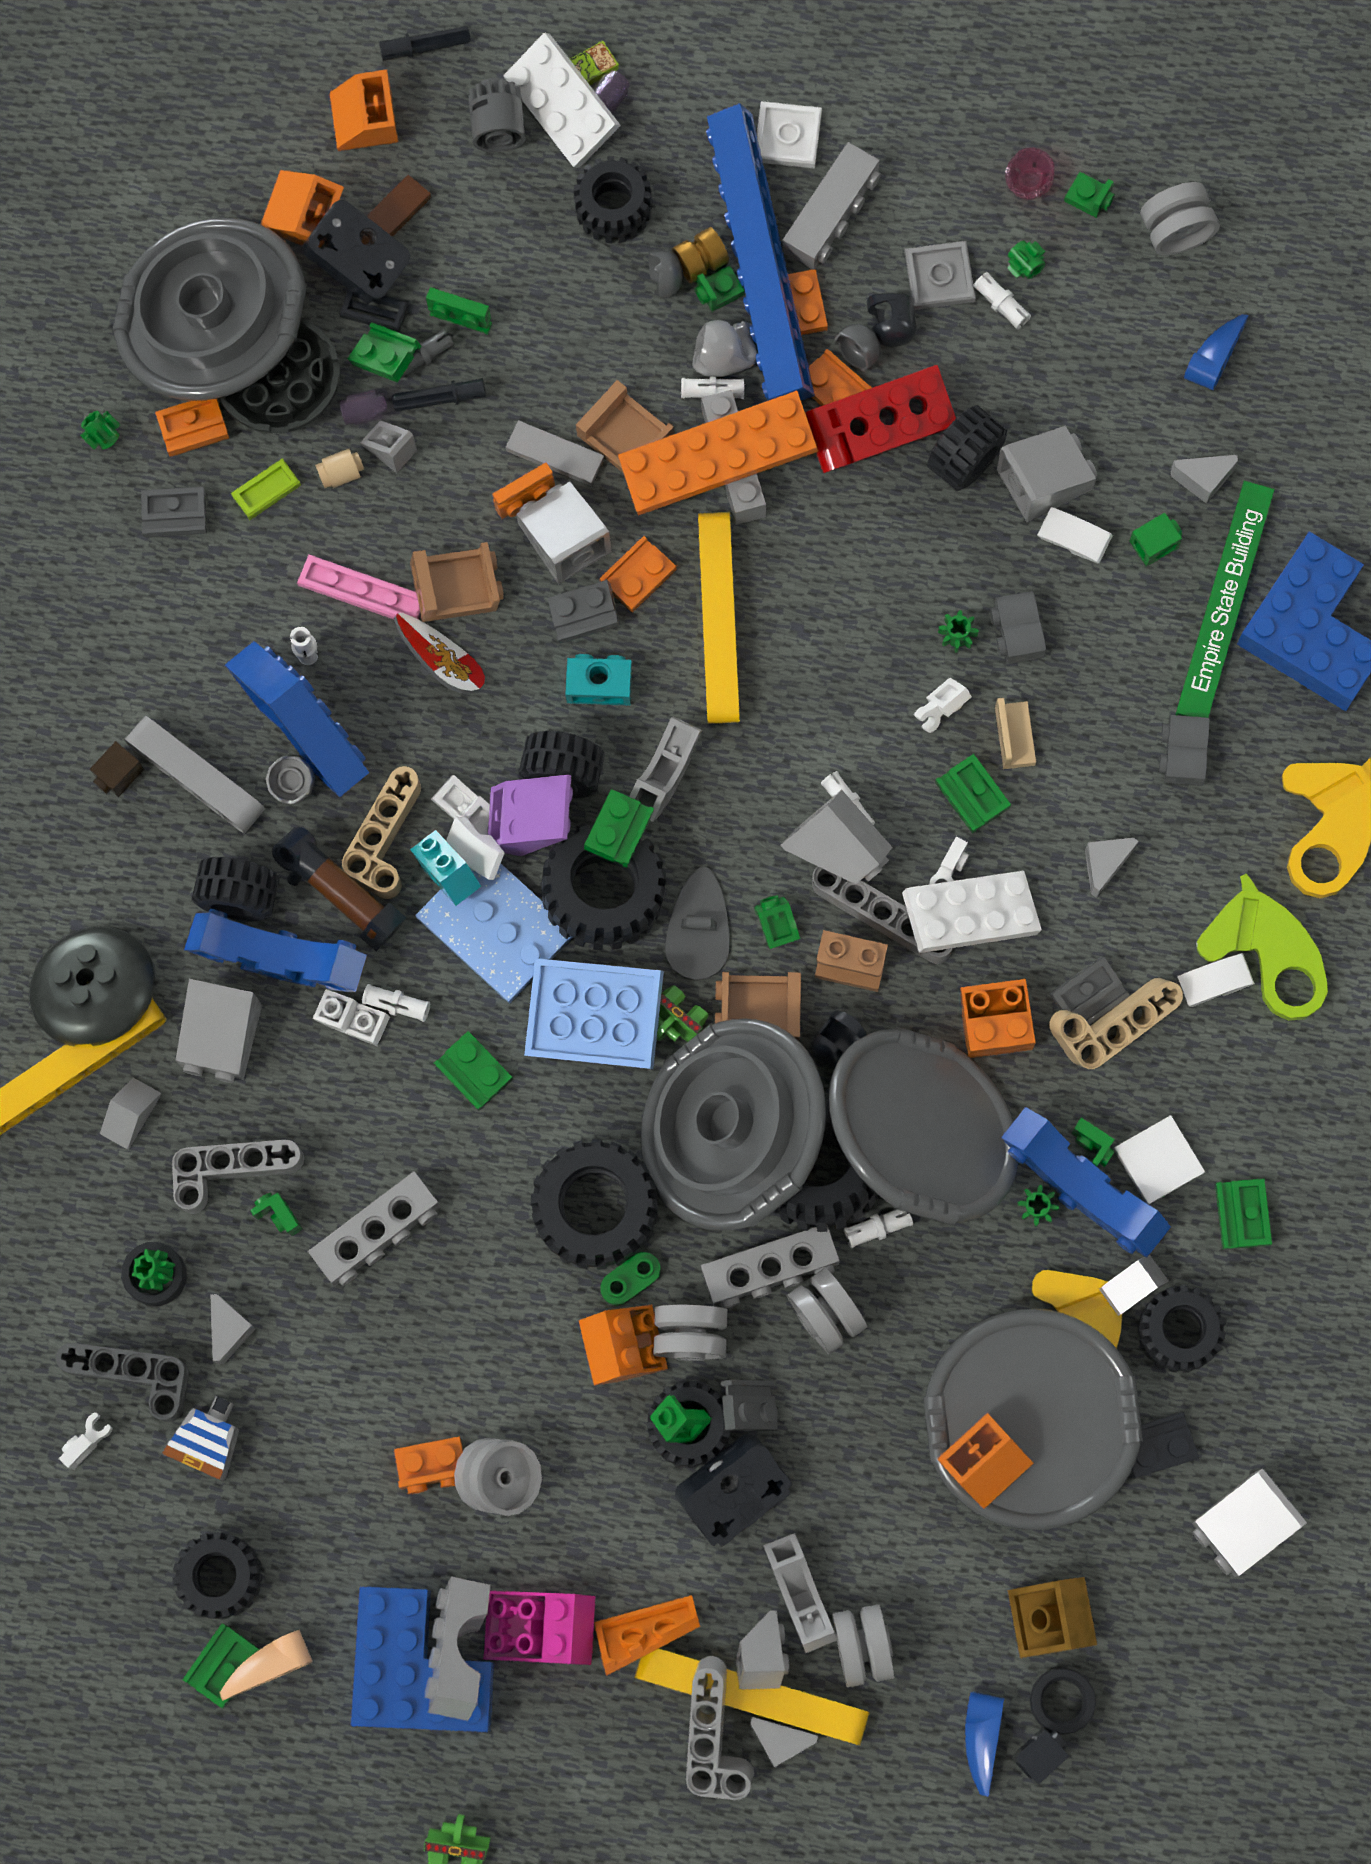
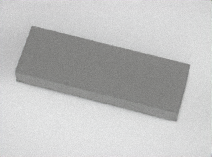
M519 420L505 447L507 452L538 465L547 462L551 470L589 486L593 485L604 461V455Z

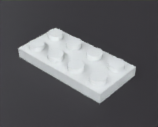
M543 33L504 74L508 83L515 82V86L520 87L521 100L575 168H580L621 126L557 42L548 33Z
M1024 871L910 887L902 892L919 953L1033 936L1042 931Z

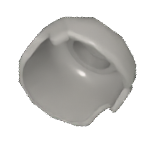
M280 757L268 769L266 776L268 791L277 801L285 804L302 802L312 793L315 784L314 771L309 763L300 757Z

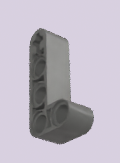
M67 1343L58 1350L56 1362L62 1371L74 1376L151 1386L149 1410L155 1418L164 1422H173L182 1415L189 1380V1370L187 1365L178 1358L79 1343ZM76 1354L84 1359H89V1365L74 1362L72 1367V1364L67 1362L68 1356L72 1357ZM107 1355H111L114 1359L113 1368L108 1372H101L99 1368L100 1360ZM138 1360H145L147 1364L146 1372L140 1377H134L132 1374L133 1364ZM172 1364L178 1365L180 1373L177 1379L170 1382L166 1381L164 1377L166 1368ZM171 1397L174 1402L173 1410L167 1415H162L159 1411V1404L162 1399Z

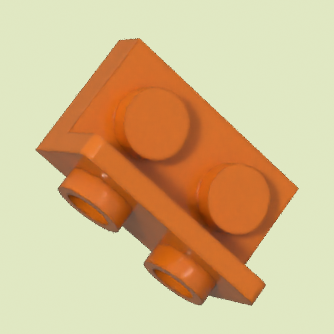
M461 1437L394 1449L399 1476V1488L401 1490L407 1489L408 1494H416L428 1491L427 1485L440 1482L441 1488L455 1486L454 1472L457 1460L463 1452Z

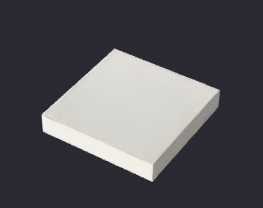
M761 101L757 138L763 163L815 168L822 108Z
M1171 1115L1113 1149L1143 1200L1148 1205L1205 1173Z

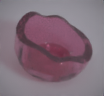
M1028 147L1021 149L1009 161L1006 167V184L1017 197L1024 200H1034L1045 195L1055 180V167L1052 158L1045 151L1038 148Z

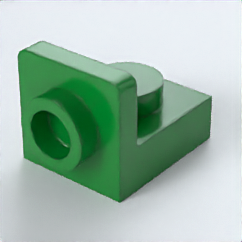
M1079 172L1065 195L1064 202L1097 218L1102 209L1108 210L1115 197V194L1112 193L1114 181L1108 179L1103 184Z
M730 266L707 278L703 273L697 275L695 293L701 304L707 303L712 312L745 296V291Z
M778 895L769 896L760 900V905L754 907L769 949L800 939L790 904L784 897L779 898Z
M1083 1118L1079 1120L1071 1133L1076 1136L1075 1142L1088 1151H1092L1093 1148L1099 1151L1092 1163L1096 1167L1098 1164L1105 1167L1115 1150L1110 1148L1115 1139Z
M278 1192L274 1195L272 1193L263 1195L254 1202L256 1207L250 1210L257 1220L274 1211V1214L270 1217L280 1233L286 1230L288 1234L293 1236L303 1230L286 1201Z
M668 1395L650 1416V1419L666 1442L692 1443L711 1421L705 1410L683 1409L676 1397Z

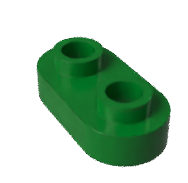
M647 1252L637 1253L606 1275L600 1287L604 1300L611 1305L621 1306L655 1283L661 1271L658 1259ZM641 1263H647L650 1266V1271L647 1274H640L637 1268ZM615 1282L623 1285V1291L619 1294H614L611 1291V1285Z

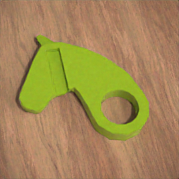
M1247 874L1240 876L1242 891L1222 909L1196 942L1197 952L1206 961L1216 962L1230 952L1255 950L1260 963L1261 990L1264 1003L1273 1014L1288 1021L1306 1019L1321 1008L1328 993L1327 978L1321 954L1303 925L1285 907L1266 894L1259 892ZM1298 970L1304 972L1310 978L1313 984V995L1307 1004L1290 1006L1279 999L1275 991V981L1281 972Z

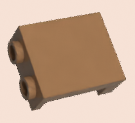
M618 380L576 424L577 436L599 454L604 455V458L622 473L623 470L618 454L675 434L673 425L670 423L664 425L627 395V387Z
M488 542L481 543L480 548L475 550L426 556L425 550L412 553L410 565L422 622L497 611L500 600H503V587L501 581H496L494 570H497V559L495 552L489 551Z
M823 930L816 960L818 964L815 978L878 992L888 945Z
M722 972V981H716V1000H722V1013H715V1023L742 1018L762 1020L781 1027L800 1042L801 973L788 972V976L729 975V972Z

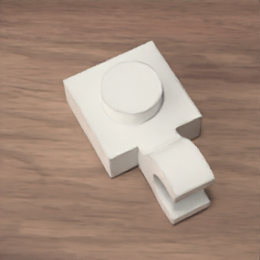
M949 678L926 697L929 703L920 707L914 713V716L920 721H924L929 716L927 722L921 727L928 733H931L938 728L942 714L949 717L952 713L958 711L972 696L966 687Z
M958 837L955 838L941 863V867L931 878L929 885L936 884L937 882L953 881L951 876L955 869L961 872L968 860L969 854L965 852L968 842Z
M95 1412L87 1418L85 1434H82L79 1438L77 1436L72 1437L63 1446L62 1451L64 1453L59 1460L68 1468L75 1470L98 1446L97 1443L112 1432L113 1427L110 1425H106L101 1431L95 1430L94 1424L101 1417L98 1413Z

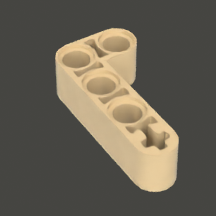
M406 766L399 767L391 773L342 859L344 872L362 888L384 899H391L397 896L401 890L402 883L397 870L392 865L382 861L421 791V784L416 772ZM409 779L411 787L405 785L401 790L399 783H406ZM395 806L398 810L393 817L386 818L381 815L384 808ZM373 833L382 835L381 841L378 844L368 845L366 843L369 835ZM364 861L366 866L363 871L359 873L350 871V867L354 862ZM389 875L394 878L391 886L387 888L378 886V881L381 877Z
M1154 978L1091 1026L1081 1015L1067 1010H1060L1051 1017L1050 1030L1073 1063L1087 1069H1096L1174 1011L1182 1002L1183 992L1177 983L1162 978ZM1141 1006L1142 1016L1139 1020L1134 1021V1010ZM1072 1019L1074 1027L1070 1033L1065 1034L1064 1024L1067 1020ZM1115 1025L1117 1034L1114 1039L1109 1041L1107 1038L1108 1030ZM1090 1045L1091 1054L1086 1060H1083L1081 1057L1082 1050L1085 1046Z

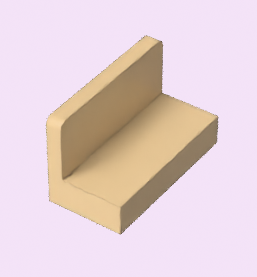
M997 698L995 712L1003 769L1035 766L1036 758L1028 701L1005 704L1004 698Z

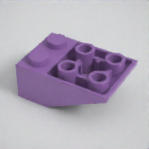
M571 775L505 781L491 787L488 835L494 838L504 853L523 856L567 839L571 827V822L568 818L569 803L573 796Z

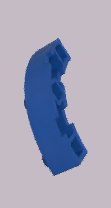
M209 909L208 913H195L184 948L185 951L219 963H223L224 960L232 963L237 961L242 963L241 970L309 987H315L316 983L326 986L327 989L335 991L356 992L367 955L357 951V946L353 943L338 940L337 944L297 939L298 936L296 934L279 930V933L275 934L227 919L228 914L214 909Z
M1027 1107L1024 1108L1001 1137L1010 1147L1007 1151L1008 1154L1017 1162L1025 1163L1060 1195L1057 1199L1065 1207L1072 1211L1075 1208L1079 1209L1096 1224L1118 1239L1117 1244L1128 1253L1133 1254L1137 1251L1147 1258L1171 1228L1157 1209L1127 1190L1122 1194L1110 1184L1111 1179L1087 1158L1082 1155L1076 1156L1067 1148L1070 1143L1050 1121Z

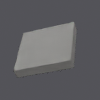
M966 241L905 249L909 285L915 310L975 302Z

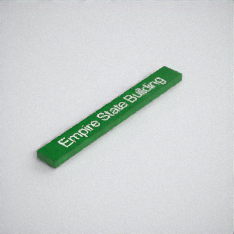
M1244 481L1242 484L1175 715L1209 717L1274 493L1272 488Z

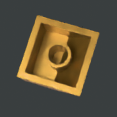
M1085 1577L1008 1590L1020 1658L1097 1645Z

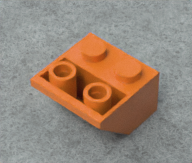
M387 70L356 74L330 92L338 151L398 142L392 92Z
M280 170L260 225L270 229L284 239L303 246L305 240L316 228L329 208L336 201L340 200L344 187L314 174ZM321 240L318 247L321 248L325 241Z
M1026 979L960 988L963 1029L967 1055L970 1058L1033 1050L1036 1042Z
M652 1305L606 1310L579 1320L594 1386L620 1382L668 1369L664 1357L654 1356V1337L659 1335V1330L655 1326V1314Z
M988 1412L937 1458L983 1509L1034 1464Z

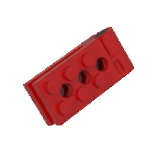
M938 365L805 412L818 449L816 454L823 474L944 431L956 419ZM911 399H916L921 403L922 411L920 415L911 412L909 408ZM882 409L888 410L892 414L893 421L891 425H885L881 422L879 415ZM852 420H857L863 425V434L861 436H856L851 432L850 423Z

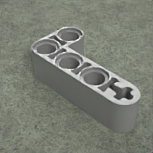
M291 1140L182 1148L175 1153L172 1160L174 1200L183 1211L190 1214L199 1213L206 1207L208 1202L207 1180L295 1173L301 1169L304 1163L303 1152ZM271 1150L275 1157H283L286 1155V1150H290L295 1157H291L289 1163L286 1164L281 1158H273L271 1160L269 1151ZM254 1152L262 1153V1162L256 1167H249L247 1164L249 1155ZM223 1154L229 1155V1165L222 1170L215 1169L216 1158ZM189 1157H195L197 1159L195 1169L191 1172H183L182 1163ZM192 1189L198 1190L199 1196L194 1204L185 1205L183 1201L185 1193Z
M708 1656L698 1663L692 1683L686 1784L694 1795L740 1800L750 1792L754 1769L746 1759L721 1756L727 1668L718 1657ZM706 1673H711L714 1680L711 1689H706L708 1683V1675ZM709 1705L715 1709L716 1713L705 1714L701 1711L700 1706ZM707 1738L714 1745L704 1747L699 1744L698 1739ZM706 1771L710 1774L711 1778L706 1780L700 1779L695 1772ZM732 1774L741 1775L745 1782L735 1783L729 1776Z

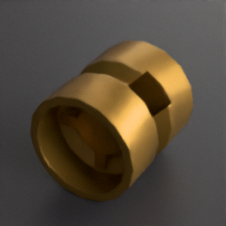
M712 227L694 235V242L686 240L672 248V252L676 254L682 264L683 275L689 283L697 281V275L701 273L706 276L708 268L714 271L729 263L727 250Z

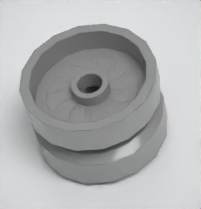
M1189 182L1170 187L1153 196L1141 207V217L1145 227L1152 231L1150 239L1158 255H1175L1193 249L1211 239L1219 231L1220 223L1215 211L1208 207L1210 199L1202 183Z
M824 1268L811 1277V1285L819 1298H816L807 1287L802 1285L787 1294V1298L810 1336L830 1355L843 1345V1338L836 1324L847 1335L852 1337L865 1330L867 1324L840 1283L829 1270Z
M663 1305L655 1307V1326L662 1330L675 1332L662 1333L654 1337V1356L684 1361L726 1358L727 1340L722 1336L707 1334V1332H719L727 1328V1309L703 1305Z
M497 1438L478 1439L467 1446L458 1458L454 1472L455 1487L464 1503L474 1510L504 1516L520 1514L530 1507L539 1494L542 1482L541 1465L535 1453L523 1443Z
M880 1605L862 1607L860 1612L862 1630H857L854 1615L850 1610L832 1613L846 1687L865 1683L864 1662L868 1661L872 1677L877 1682L893 1679L892 1646L888 1627L884 1625Z

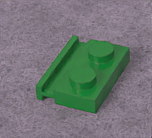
M430 287L426 296L428 310L431 311L430 316L482 333H489L492 325L489 306Z
M371 322L369 325L371 330L367 335L363 334L347 359L358 368L398 383L414 359L412 354L416 349L420 350L422 346L415 338Z
M974 754L935 780L936 785L972 834L1011 807L1010 802Z
M611 789L584 844V849L612 862L616 861L623 864V867L627 868L654 813V808L642 805L640 801Z
M469 1031L455 1042L441 1058L434 1062V1065L478 1111L513 1080V1077Z
M1265 1178L1224 1183L1217 1182L1215 1189L1222 1250L1271 1246L1272 1238Z
M222 1623L182 1680L224 1709L231 1698L222 1701L220 1691L236 1669L251 1655L260 1650V1648L232 1630L225 1623Z

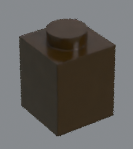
M115 741L90 768V771L95 776L93 783L107 795L111 791L119 797L144 771V768L134 756Z

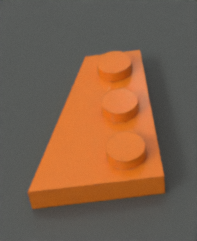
M692 1595L594 1622L606 1676L700 1627Z

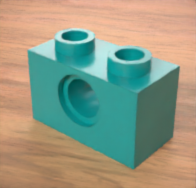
M578 654L575 655V658H567L565 693L567 703L631 706V660H626L625 657L619 655L607 656V659H594L592 655ZM599 673L608 677L602 684H595L591 681V678Z
M436 830L410 849L425 873L455 906L481 887L467 863Z

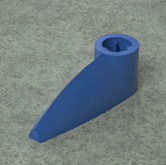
M1243 314L1230 320L1211 334L1197 353L1193 354L1186 369L1184 379L1214 390L1245 327L1248 315Z
M970 1692L965 1722L967 1759L980 1795L989 1797L1004 1698Z

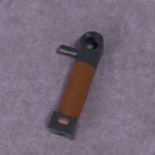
M294 827L273 846L272 855L274 860L283 869L291 871L287 877V882L292 886H296L303 877L363 931L360 938L376 952L396 933L406 919L392 904L388 903L385 907L317 848L314 836L305 828Z

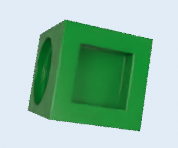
M1163 513L1132 531L1129 542L1147 567L1179 548L1182 540V531L1174 519L1170 520L1166 513Z

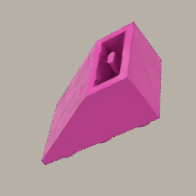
M490 1591L486 1615L484 1659L592 1665L596 1596Z

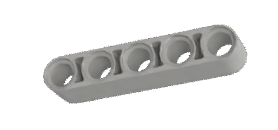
M144 716L125 738L124 741L133 750L240 832L245 834L265 810L264 806L149 717Z
M819 866L814 869L812 888L821 898L929 962L941 964L950 958L953 948L946 949L942 953L933 951L919 953L915 936H907L901 930L903 925L910 923L906 906L862 880L854 884ZM824 874H829L835 878L836 882L830 887H824L818 882V878ZM850 891H858L863 895V900L859 903H851L846 899V894ZM885 907L891 912V916L886 920H880L875 917L873 911L876 908Z

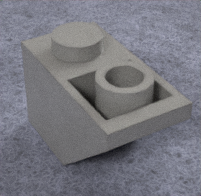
M769 1611L740 1641L736 1656L739 1689L780 1688L783 1676L788 1675L789 1659L787 1654L782 1653L781 1646L785 1641V1630L783 1624H778L777 1611Z

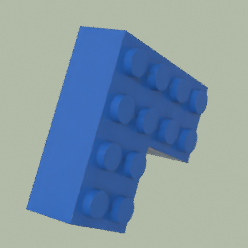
M1309 531L1242 632L1237 645L1342 710L1347 711L1371 674V640L1338 621L1332 615L1358 577L1364 564Z
M253 641L225 664L226 668L258 710L285 734L301 757L309 763L314 774L335 794L341 797L369 773L362 763L366 760L365 756L355 745H351L347 740L349 735L338 722H334L329 716L332 714L320 698L317 699L312 693L314 688L303 675L300 676L291 665L288 666L279 655L276 656L269 646L263 649Z
M360 1587L351 1726L491 1732L494 1662L465 1661L467 1665L480 1673L477 1705L468 1721L428 1713L430 1699L425 1698V1689L429 1677H433V1668H429V1659H427L430 1590Z

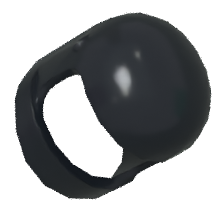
M896 293L874 294L868 297V312L878 320V324L872 327V331L876 334L880 345L898 347L910 342L916 332L913 298L906 294ZM884 302L889 303L892 310L891 319L885 321V310L877 309L874 306Z
M839 1010L833 1011L828 1021L813 1039V1053L823 1065L834 1070L843 1053L857 1040L866 1036L867 1033L851 1015Z

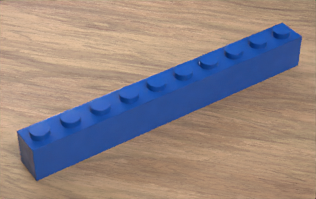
M739 103L707 116L709 129L706 131L707 137L715 151L713 165L717 173L720 174L722 183L719 185V192L727 206L728 212H725V220L728 227L732 230L734 238L731 241V247L739 261L740 268L737 269V275L740 283L745 288L746 296L743 298V302L752 320V325H750L749 329L752 339L757 343L759 353L756 354V361L764 375L765 382L762 383L764 395L767 400H772L798 391L802 401L815 396L753 115Z

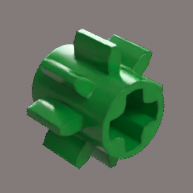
M1025 240L1020 241L1008 253V258L1010 259L1008 261L1010 263L1008 266L1009 271L1017 279L1020 276L1023 278L1026 276L1027 279L1034 278L1045 267L1042 255L1046 251L1036 241L1032 244L1031 242L1027 243Z
M94 411L83 420L81 427L85 431L80 436L93 450L98 445L101 449L105 450L118 440L120 434L116 429L120 424L108 411H105L103 415L99 411Z
M961 610L952 618L946 614L944 621L947 626L942 625L938 629L939 634L946 636L943 639L942 646L950 644L954 647L956 653L959 647L964 645L970 649L972 647V640L969 637L978 636V629L971 628L974 623V617L966 618L962 616ZM953 628L956 630L963 628L964 634L962 635L960 632L953 634Z
M1039 1185L1037 1192L1031 1193L1026 1188L1027 1200L1018 1201V1206L1026 1207L1027 1210L1022 1215V1220H1026L1029 1217L1033 1218L1035 1227H1038L1039 1220L1044 1218L1047 1222L1052 1223L1049 1215L1050 1211L1059 1210V1206L1050 1202L1054 1198L1055 1193L1044 1194L1042 1185ZM1036 1198H1042L1043 1204L1048 1205L1047 1209H1042L1040 1214H1035L1034 1208L1029 1207L1030 1203L1036 1202Z
M145 1249L143 1256H140L138 1259L135 1258L132 1276L141 1279L139 1283L140 1288L148 1290L152 1288L162 1291L163 1284L173 1280V1267L175 1263L166 1260L168 1257L167 1252Z

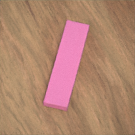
M308 555L297 582L300 587L394 619L397 613H404L418 620L421 615L416 592L312 555Z

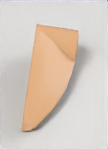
M300 1630L274 1640L245 1660L220 1691L222 1701L313 1662Z

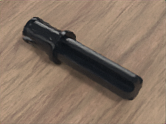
M462 26L411 37L407 33L405 37L379 41L382 60L386 61L406 56L413 58V54L467 44L471 41L469 28Z
M479 378L458 383L453 380L449 385L395 393L392 396L393 407L398 412L455 402V405H459L461 401L486 398L484 380Z

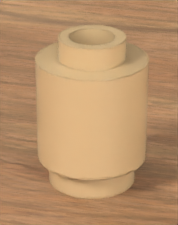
M349 448L325 457L321 463L315 465L324 488L330 486L336 488L361 478L359 471L364 470L358 452L352 454Z

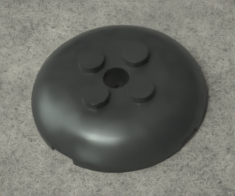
M301 318L297 340L293 342L281 361L254 384L231 395L221 397L220 400L235 420L250 429L264 433H287L301 429L319 418L329 407L336 395L340 380V365L336 350L328 336L319 327ZM277 374H285V380L273 381L272 379Z
M90 927L75 931L60 939L48 949L34 970L29 990L30 1007L33 1016L47 1035L69 1046H75V1044L98 1046L115 1040L137 1024L148 1009L153 997L151 994L153 980L156 979L154 963L143 944L125 931L110 927ZM87 979H88L89 981L92 980L91 983H89L88 985H86V980H87Z

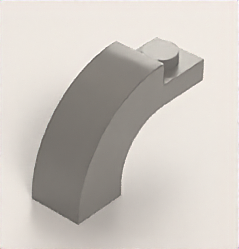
M674 716L671 717L650 764L643 775L637 779L629 796L640 801L642 805L654 808V813L650 819L652 822L660 816L672 798L691 761L690 756L702 732L701 729Z
M795 1533L763 1545L805 1653L837 1641Z

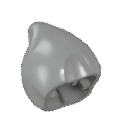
M722 320L705 323L699 331L692 362V367L695 371L708 377H724L755 365L758 352L750 334L749 327L752 324L742 321L731 326L728 322Z

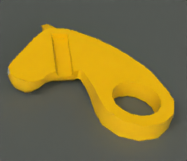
M1371 757L1362 766L1344 763L1290 764L1283 772L1282 784L1285 791L1306 797L1323 814L1317 825L1292 848L1287 864L1291 883L1305 895L1324 898L1337 894L1346 886L1364 862L1371 843ZM1313 848H1325L1331 851L1339 863L1337 877L1327 883H1316L1310 880L1303 873L1301 867L1303 854Z
M1042 1270L1036 1274L1032 1282L1034 1297L1042 1302L1051 1304L1057 1312L1072 1316L1092 1326L1103 1334L1117 1349L1121 1333L1122 1314L1120 1316L1116 1314L1099 1290L1108 1281L1052 1270Z

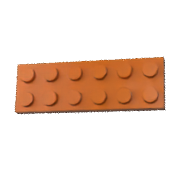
M794 391L618 454L639 516L816 453L818 449L798 391Z

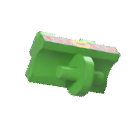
M675 985L661 993L659 1029L657 1030L658 1041H661L667 1035L674 1042L680 1037L688 1042L702 1031L709 1016L705 1010L697 1005L687 1014L680 1009L679 1006L686 996Z
M458 1814L456 1824L443 1822L442 1830L429 1829L424 1851L428 1852V1864H448L449 1855L462 1857L461 1864H482L489 1850L490 1838L476 1836L477 1827L465 1825V1815Z

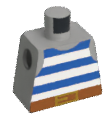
M216 1396L208 1414L193 1408L162 1454L225 1482L239 1433L237 1427L226 1423L234 1404Z

